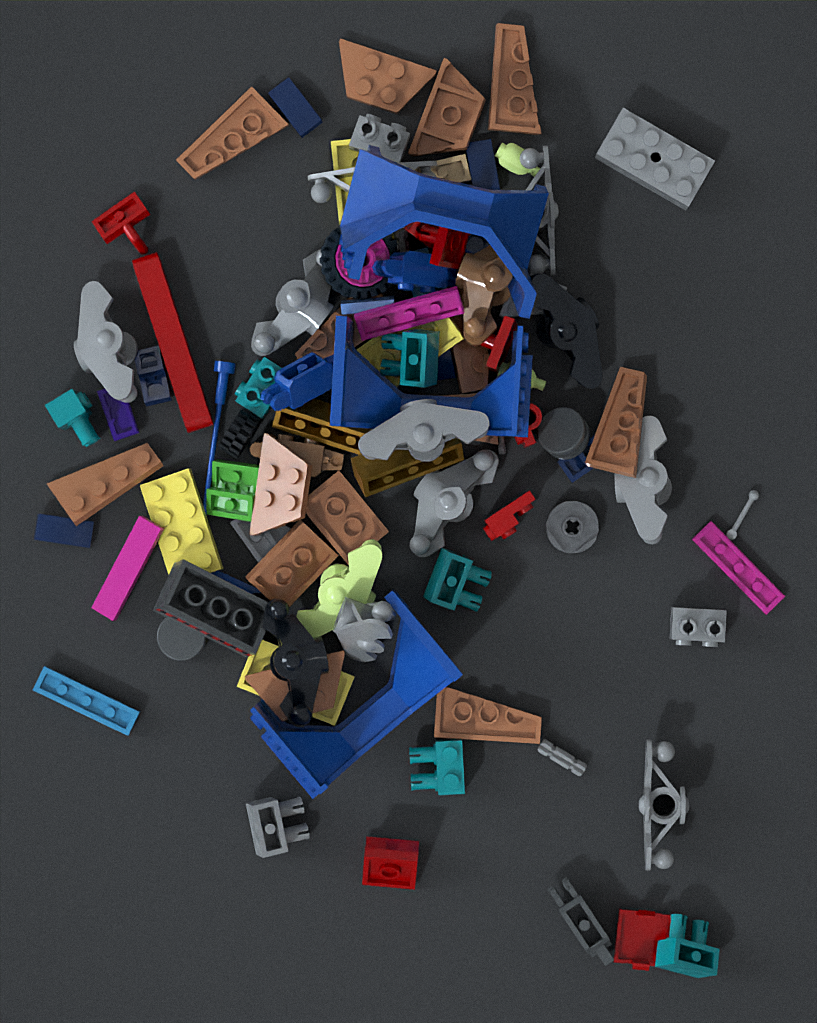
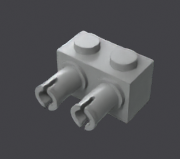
M366 114V117L359 115L349 143V149L359 152L360 149L367 151L369 145L380 148L383 157L396 163H401L410 138V133L406 132L407 128L397 123H391V126L380 123L382 119L371 114Z
M671 607L669 639L676 640L675 645L691 646L692 641H702V646L718 647V642H725L727 610Z
M268 797L246 803L256 855L265 858L288 852L287 843L310 838L309 832L306 833L308 830L306 822L283 828V817L304 813V807H301L303 805L301 797L278 802L273 797Z

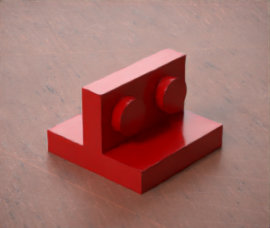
M366 836L362 885L415 890L419 841Z

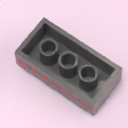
M183 559L173 564L153 611L244 657L256 654L266 632L262 625L265 607L268 602Z

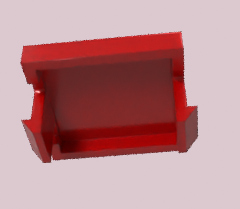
M619 908L613 962L632 964V969L649 971L650 966H655L658 940L669 937L671 914Z

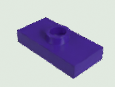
M106 389L97 391L113 440L118 441L139 434L140 432L130 403L114 399Z

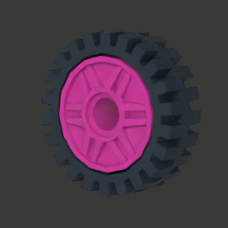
M340 225L330 232V235L324 241V246L321 248L320 264H322L321 271L326 277V282L332 286L334 291L353 299H367L383 293L392 285L388 284V278L375 275L372 268L376 260L389 259L394 252H400L397 248L398 243L396 239L392 238V233L369 246L360 279L356 280L348 278L347 268H344L343 253L341 252V245H339Z

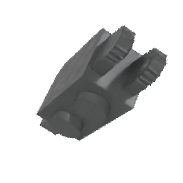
M565 877L562 879L563 886L569 891L572 896L571 898L563 902L559 892L553 886L548 891L557 903L559 912L587 954H590L591 957L598 954L606 966L614 961V958L607 949V947L612 945L610 938L580 892L577 893L571 882Z

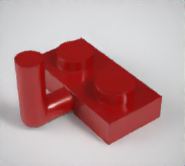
M135 191L91 221L106 244H109L125 233L141 255L148 252L147 245L133 226L149 216L150 213Z

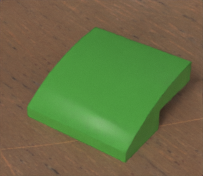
M221 459L212 461V487L206 489V515L251 522L259 465Z

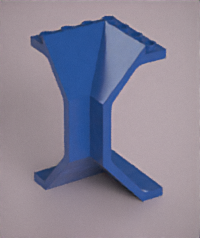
M369 145L367 151L359 150L340 224L341 235L339 245H341V252L343 253L344 268H347L348 278L359 280L369 246L413 222H422L482 236L488 241L513 275L508 288L519 317L530 319L537 292L527 269L549 193L546 186L535 184L534 190H490L425 175L383 157L379 147Z
M336 316L330 426L374 429L400 413V407L404 404L416 400L433 399L437 401V405L480 411L487 415L490 427L486 436L528 437L533 355H523V352L528 353L529 334L524 332L523 326H518V330L513 331L512 360L506 371L472 397L414 395L401 392L355 349L353 343L354 321L347 316Z
M394 589L384 598L391 604L392 608L401 617L390 679L381 690L344 721L335 726H293L285 721H281L263 699L250 710L253 714L250 717L253 723L260 730L263 727L266 729L261 738L312 799L324 792L349 766L414 711L463 675L412 614L409 606Z

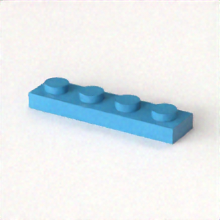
M47 666L43 667L33 688V691L127 736L130 735L141 712Z

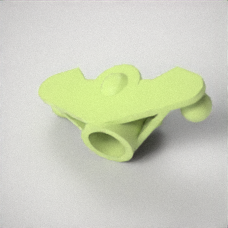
M374 539L366 540L362 546L349 552V566L334 564L323 571L318 591L319 601L313 609L298 610L296 615L313 638L333 630L345 597L364 604L374 602L376 594L371 589L383 554L378 541Z

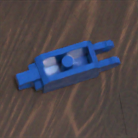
M416 251L394 252L389 259L376 260L372 267L375 275L388 278V284L398 285V290L413 291L414 288H420V293L423 294L433 293L439 289H447V287H455L459 270L430 264L432 254Z
M311 352L283 367L275 374V383L261 393L260 399L266 405L270 404L275 411H281V409H285L288 406L294 410L317 396L324 394L332 389L334 355L322 358Z

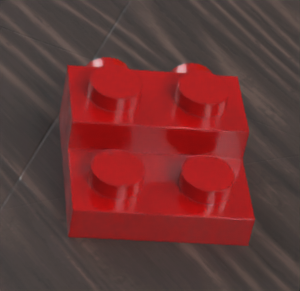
M530 491L484 520L486 526L483 529L491 541L499 536L502 539H506L517 531L514 526L519 524L513 514L517 512L521 516L533 508L531 502L536 499Z

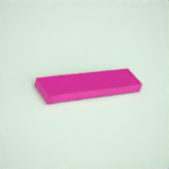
M455 286L355 313L354 318L361 340L364 341L464 314L465 311L458 287Z
M144 516L138 517L94 601L92 609L112 621L117 620L164 530L163 527Z
M712 521L692 538L694 543L765 615L785 597Z

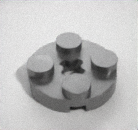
M578 501L560 503L553 508L546 521L547 537L551 544L560 551L566 553L583 552L596 541L599 531L598 518L587 504ZM568 520L579 522L580 525L577 527L579 532L577 534L566 532L565 529L568 527L566 522Z

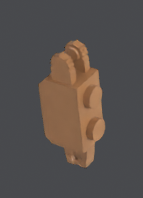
M278 435L277 440L280 443L288 446L296 452L297 456L304 458L312 464L311 477H317L322 473V470H342L344 454L327 450L325 446L320 445V442L305 438L304 443L294 442V436ZM263 442L252 443L249 449L253 457H261Z

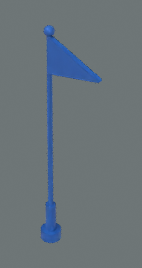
M215 361L214 371L219 373L214 402L217 404L203 499V507L206 514V489L211 487L212 461L215 459L222 405H225L229 374L235 373L236 366L235 363ZM221 571L211 573L251 594L260 593L256 587Z

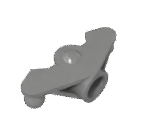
M543 146V152L541 153L534 148H527L520 154L522 166L527 169L536 168L539 163H543V166L526 190H533L535 184L544 176V186H546L549 193L544 216L541 219L538 230L539 233L546 228L548 247L538 236L535 241V245L548 259L538 254L532 255L527 270L534 275L542 274L545 270L549 269L550 276H555L554 229L559 209L558 204L553 199L548 146Z
M437 161L398 163L414 171L421 170L422 174L437 177L431 171V168L437 167ZM355 167L308 175V181L315 182L311 189L312 199L317 203H325L330 199L332 191L325 181H330L349 193L350 186L339 179L353 177Z
M321 249L303 259L305 279L288 281L278 292L275 305L279 314L275 320L256 323L251 341V347L255 354L267 356L306 331L313 336L334 306L328 302L331 285L326 282V277L321 271Z
M91 281L85 284L81 292L78 339L74 341L75 354L82 369L89 375L93 373L114 399L130 403L136 399L137 389L134 385V370L127 367V365L132 363L138 351L137 342L133 336L123 332L118 325L113 323L108 313V309L114 300L99 282Z
M433 399L416 400L404 404L400 407V413L364 434L358 442V448L360 453L369 460H388L394 450H409L415 459L422 462H430L442 454L444 444L449 440L457 437L466 444H469L477 438L484 437L488 433L490 422L488 416L480 411L437 405V401Z
M645 416L642 419L636 478L615 473V494L617 503H626L639 536L644 542L653 545L661 540L662 532L668 519V515L658 506L665 503L671 496L672 484L668 478L666 468L657 461L656 451L667 441L666 435L656 417Z
M491 450L478 451L474 456L443 471L439 469L426 474L420 481L413 494L419 502L415 532L409 545L415 555L428 557L445 546L444 527L449 521L460 522L470 516L474 507L472 490L476 485L494 482L499 465V458L495 452Z
M345 597L335 621L333 632L337 634L342 648L349 658L359 662L373 661L377 658L375 653H382L385 649V645L378 639L392 638L391 628L385 622L394 620L396 612L391 604L385 601L364 604Z
M646 739L644 793L639 799V811L643 814L645 871L651 870V864H655L659 869H668L672 866L674 855L669 849L661 848L655 853H652V850L678 818L680 824L685 823V815L689 811V799L685 796V788L680 787L678 794L652 760V757H656L660 762L670 761L675 755L674 746L667 741H661L656 746H652L651 739ZM652 768L664 784L651 786ZM661 794L670 795L674 800L672 810L664 815H658L653 809L654 799ZM651 819L656 823L662 824L652 839Z

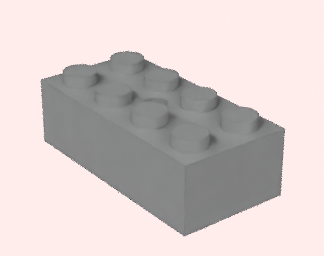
M625 108L621 110L595 156V159L685 211L715 160ZM651 154H657L661 160L653 162Z

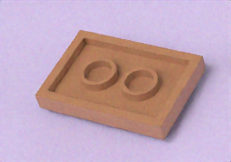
M339 470L308 495L306 514L348 565L349 552L362 546L366 540L374 539L379 541L389 532Z
M299 520L245 577L270 601L282 599L290 607L339 555L302 520Z

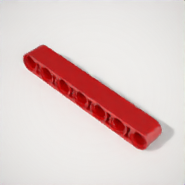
M158 252L132 260L133 267L187 432L191 433L212 426L214 424Z

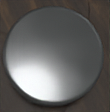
M559 407L549 411L542 418L538 426L537 434L540 444L551 456L557 459H572L580 455L589 443V426L584 418L572 408Z
M168 618L163 619L157 630V643L160 650L167 657L176 661H186L196 657L202 652L207 642L206 637Z

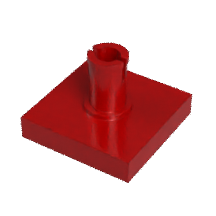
M424 224L420 231L430 233V235L419 233L420 241L434 244L430 264L459 269L470 233L444 227L436 228Z
M504 316L497 335L492 333L485 342L480 344L482 347L491 349L486 367L489 371L497 374L502 362L506 359L512 343L513 331H516L518 327L515 319Z

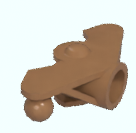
M491 245L475 254L467 252L456 278L455 286L463 290V307L465 311L463 314L464 338L471 345L482 344L497 329L490 313L493 306L504 304L511 297L508 286L512 281L513 275Z

